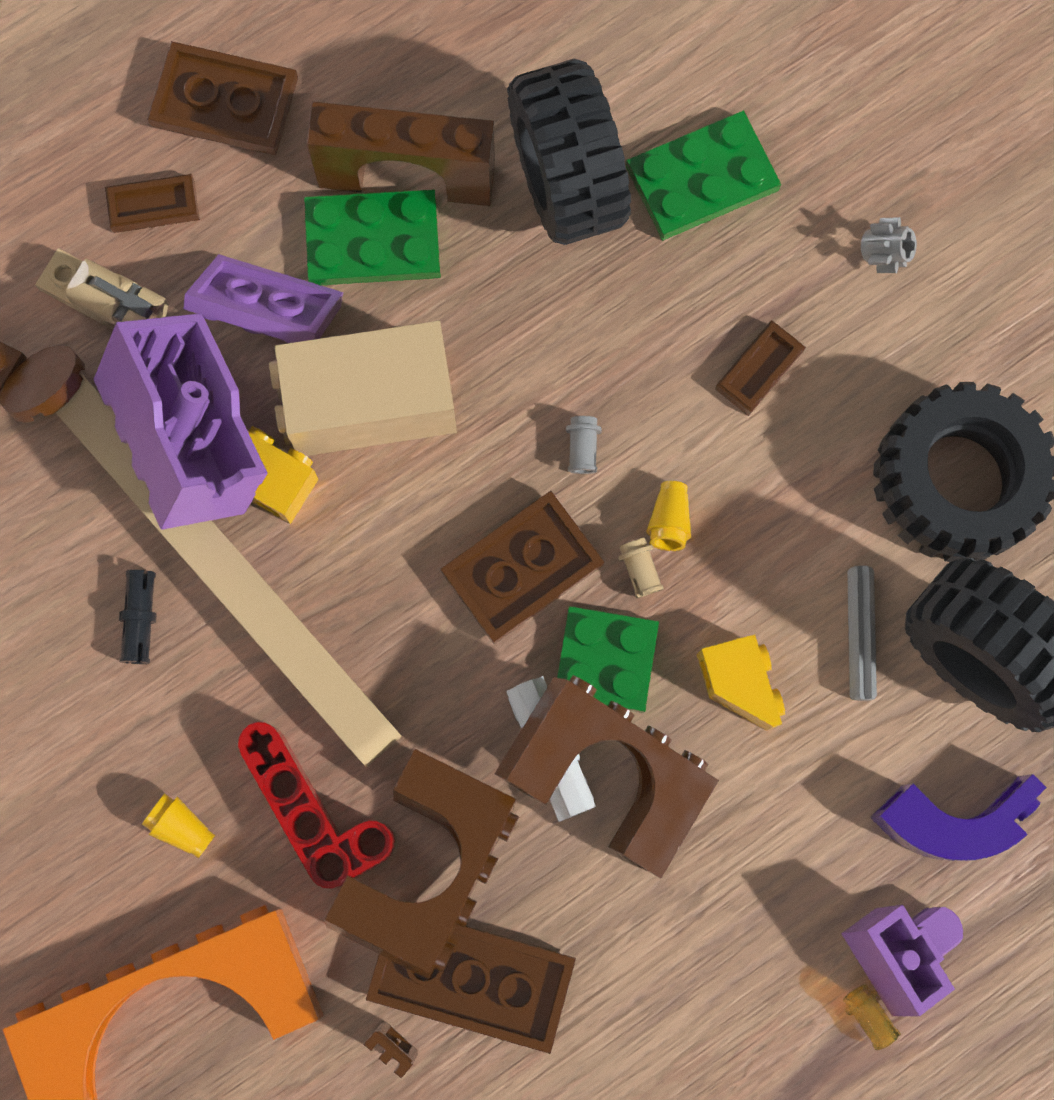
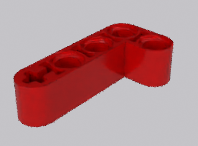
M255 722L242 730L238 739L240 754L309 877L316 885L327 889L341 887L347 876L356 879L386 861L392 855L395 849V837L393 831L381 822L365 821L340 835L286 738L277 728L265 722ZM261 734L266 738H272L273 741L267 745L272 757L278 761L285 757L286 761L271 766L264 754L257 751L253 752V748L258 745L256 737ZM270 767L265 773L263 772V768ZM291 772L296 777L297 788L290 797L280 798L275 792L274 783L282 773ZM312 812L320 820V830L314 838L306 840L299 835L297 822L303 814ZM370 829L380 830L385 837V847L376 856L365 854L360 845L363 834ZM330 853L339 855L344 863L342 875L334 881L324 878L320 871L322 859Z

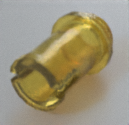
M863 984L853 989L843 998L847 1005L845 1012L848 1016L853 1015L872 1042L873 1048L877 1051L882 1050L895 1042L898 1036L901 1035V1032L894 1026L878 1002L879 993L877 990H870L867 984Z

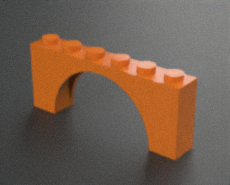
M263 905L240 915L242 925L225 932L223 925L220 924L196 934L197 945L180 951L178 943L151 954L153 964L136 971L134 964L130 963L105 974L108 983L94 990H91L87 982L60 994L63 1001L62 1004L46 1010L44 1003L41 1002L15 1013L18 1023L2 1030L27 1099L98 1100L95 1085L96 1060L99 1046L108 1024L115 1013L133 994L159 979L180 976L198 977L219 983L233 990L244 998L260 1015L273 1040L322 1018L324 1014L282 909L269 913L267 905Z

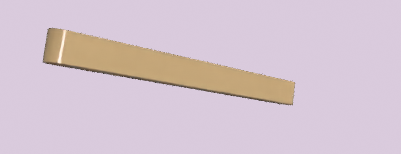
M80 372L79 375L83 380L79 390L67 404L55 413L366 767L371 765L402 737L400 733L212 520L160 529L149 505L150 491L146 482L138 480L132 467V451L128 443L121 442L115 429L116 416L112 407L104 404L99 392Z

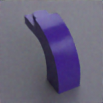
M1034 774L1018 776L983 812L969 819H960L938 809L912 783L902 785L870 818L891 839L919 855L948 861L983 859L1010 849L1028 835L1014 820L1017 818L1019 821H1023L1039 807L1041 802L1037 797L1047 787Z

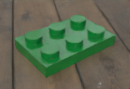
M744 110L632 157L626 162V169L662 241L776 193L781 187V182Z
M435 189L304 197L309 282L322 286L441 278Z

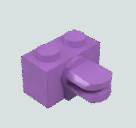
M903 905L876 908L841 933L891 1016H921L955 990L939 964L944 960L943 956L955 948L963 939V926L959 917L952 910L946 907L925 908L911 918Z

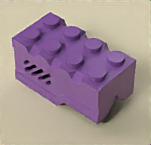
M202 313L116 322L93 380L104 404L111 406L115 413V429L121 442L128 443L132 451V467L138 480L146 482L150 491L149 505L160 529L163 530L245 514L256 495L255 491L264 481L267 471L240 417L238 387Z

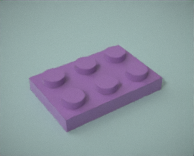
M218 254L185 293L184 310L197 314L202 313L205 319L220 320L242 327L250 333H262L284 340L287 343L320 339L341 308L343 292Z

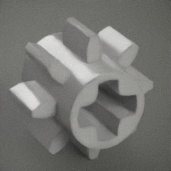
M900 217L880 218L879 223L871 224V229L866 230L862 236L861 253L863 259L869 265H877V273H897L898 267H906L907 262H910L915 256L917 247L915 233L908 226H901Z

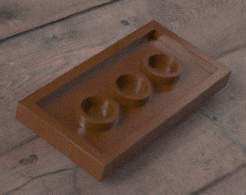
M456 924L448 942L456 946L444 971L441 972L434 969L430 979L380 954L378 955L366 1001L551 1054L576 961L575 957L465 926L464 928Z

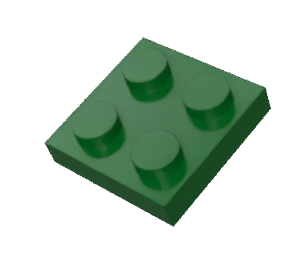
M569 606L557 678L570 680L574 675L592 685L597 690L593 697L606 706L610 701H614L629 711L645 713L659 621Z

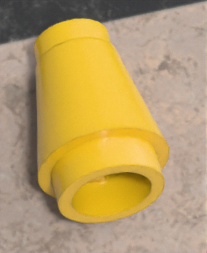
M664 481L661 483L646 533L650 536V545L657 549L679 551L686 547V541L691 538L688 486L682 482Z
M165 793L142 823L143 826L151 831L149 836L189 854L191 853L197 858L202 855L215 837V834L208 830L178 796L172 799Z

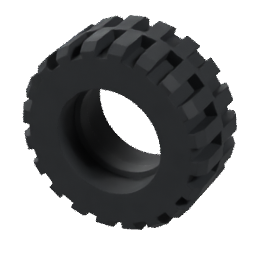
M574 58L515 76L507 88L511 125L529 192L532 195L534 206L541 218L544 229L547 230L549 238L555 243L567 245L621 228L631 215L629 205L631 203V193L628 187V172L625 168V157L619 142L618 130L615 121H613L608 100L603 94L599 79L594 75V70L591 66L587 65V62Z
M959 382L953 390L946 384L933 389L928 396H920L890 427L889 432L884 436L879 445L878 452L880 457L874 462L873 476L880 478V483L874 488L876 500L878 502L885 501L888 508L882 515L888 525L895 521L900 525L903 531L897 536L907 545L911 541L916 540L922 544L919 548L920 553L931 558L937 553H941L945 562L963 558H973L975 561L985 560L992 555L997 556L1018 544L1036 531L1038 524L1046 520L1052 510L1049 502L1054 499V480L1052 479L1054 476V456L1051 455L1050 451L1054 446V436L1052 431L1047 433L1042 431L1039 424L1044 419L1036 410L1029 414L1022 408L1021 405L1025 400L1018 395L1012 393L1006 398L1000 395L1001 387L988 383L981 390H976L974 382ZM944 437L970 439L980 444L992 455L999 467L1002 479L999 501L992 508L982 512L961 509L948 502L937 491L928 471V452L937 440Z
M963 558L949 562L906 613L905 631L910 636L912 646L921 653L920 657L927 665L932 666L936 674L944 682H948L956 689L957 693L965 699L971 700L976 704V707L985 713L989 712L996 716L997 720L1005 724L1011 723L1017 729L1023 731L1041 732L1054 728V601L1049 596L1045 597L1038 592L1035 586L1025 579L1020 580L1011 571L1003 567H994L989 561L982 559L975 561L973 558Z

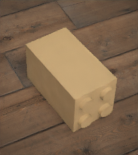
M440 321L275 345L277 361L269 362V370L273 389H277L279 401L283 402V405L275 406L279 433H283L286 445L292 444L295 450L305 456L457 433Z

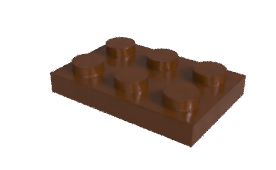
M171 41L147 120L150 126L276 156L298 81L297 71L287 67Z
M550 490L443 566L440 571L491 642L496 644L603 567L605 562Z

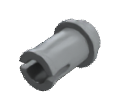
M575 416L571 418V425L566 426V432L570 434L568 472L574 474H594L597 472V435L602 433V428L597 426V418Z

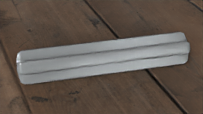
M854 566L847 572L850 697L856 701H871L877 696L874 570L868 566Z

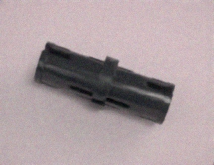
M127 570L125 575L124 610L119 611V621L123 622L119 662L125 664L132 662L131 664L139 665L150 664L151 624L156 623L157 614L152 612L156 573L146 571V574H144V570Z

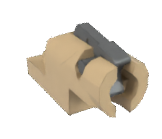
M59 248L35 284L41 292L111 329H114L116 322L149 319L151 315L157 318L166 317L168 310L166 298L91 260L85 259L82 261Z

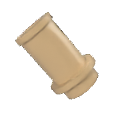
M645 538L619 546L622 555L618 556V559L625 562L636 599L664 589L650 554L653 546H647Z

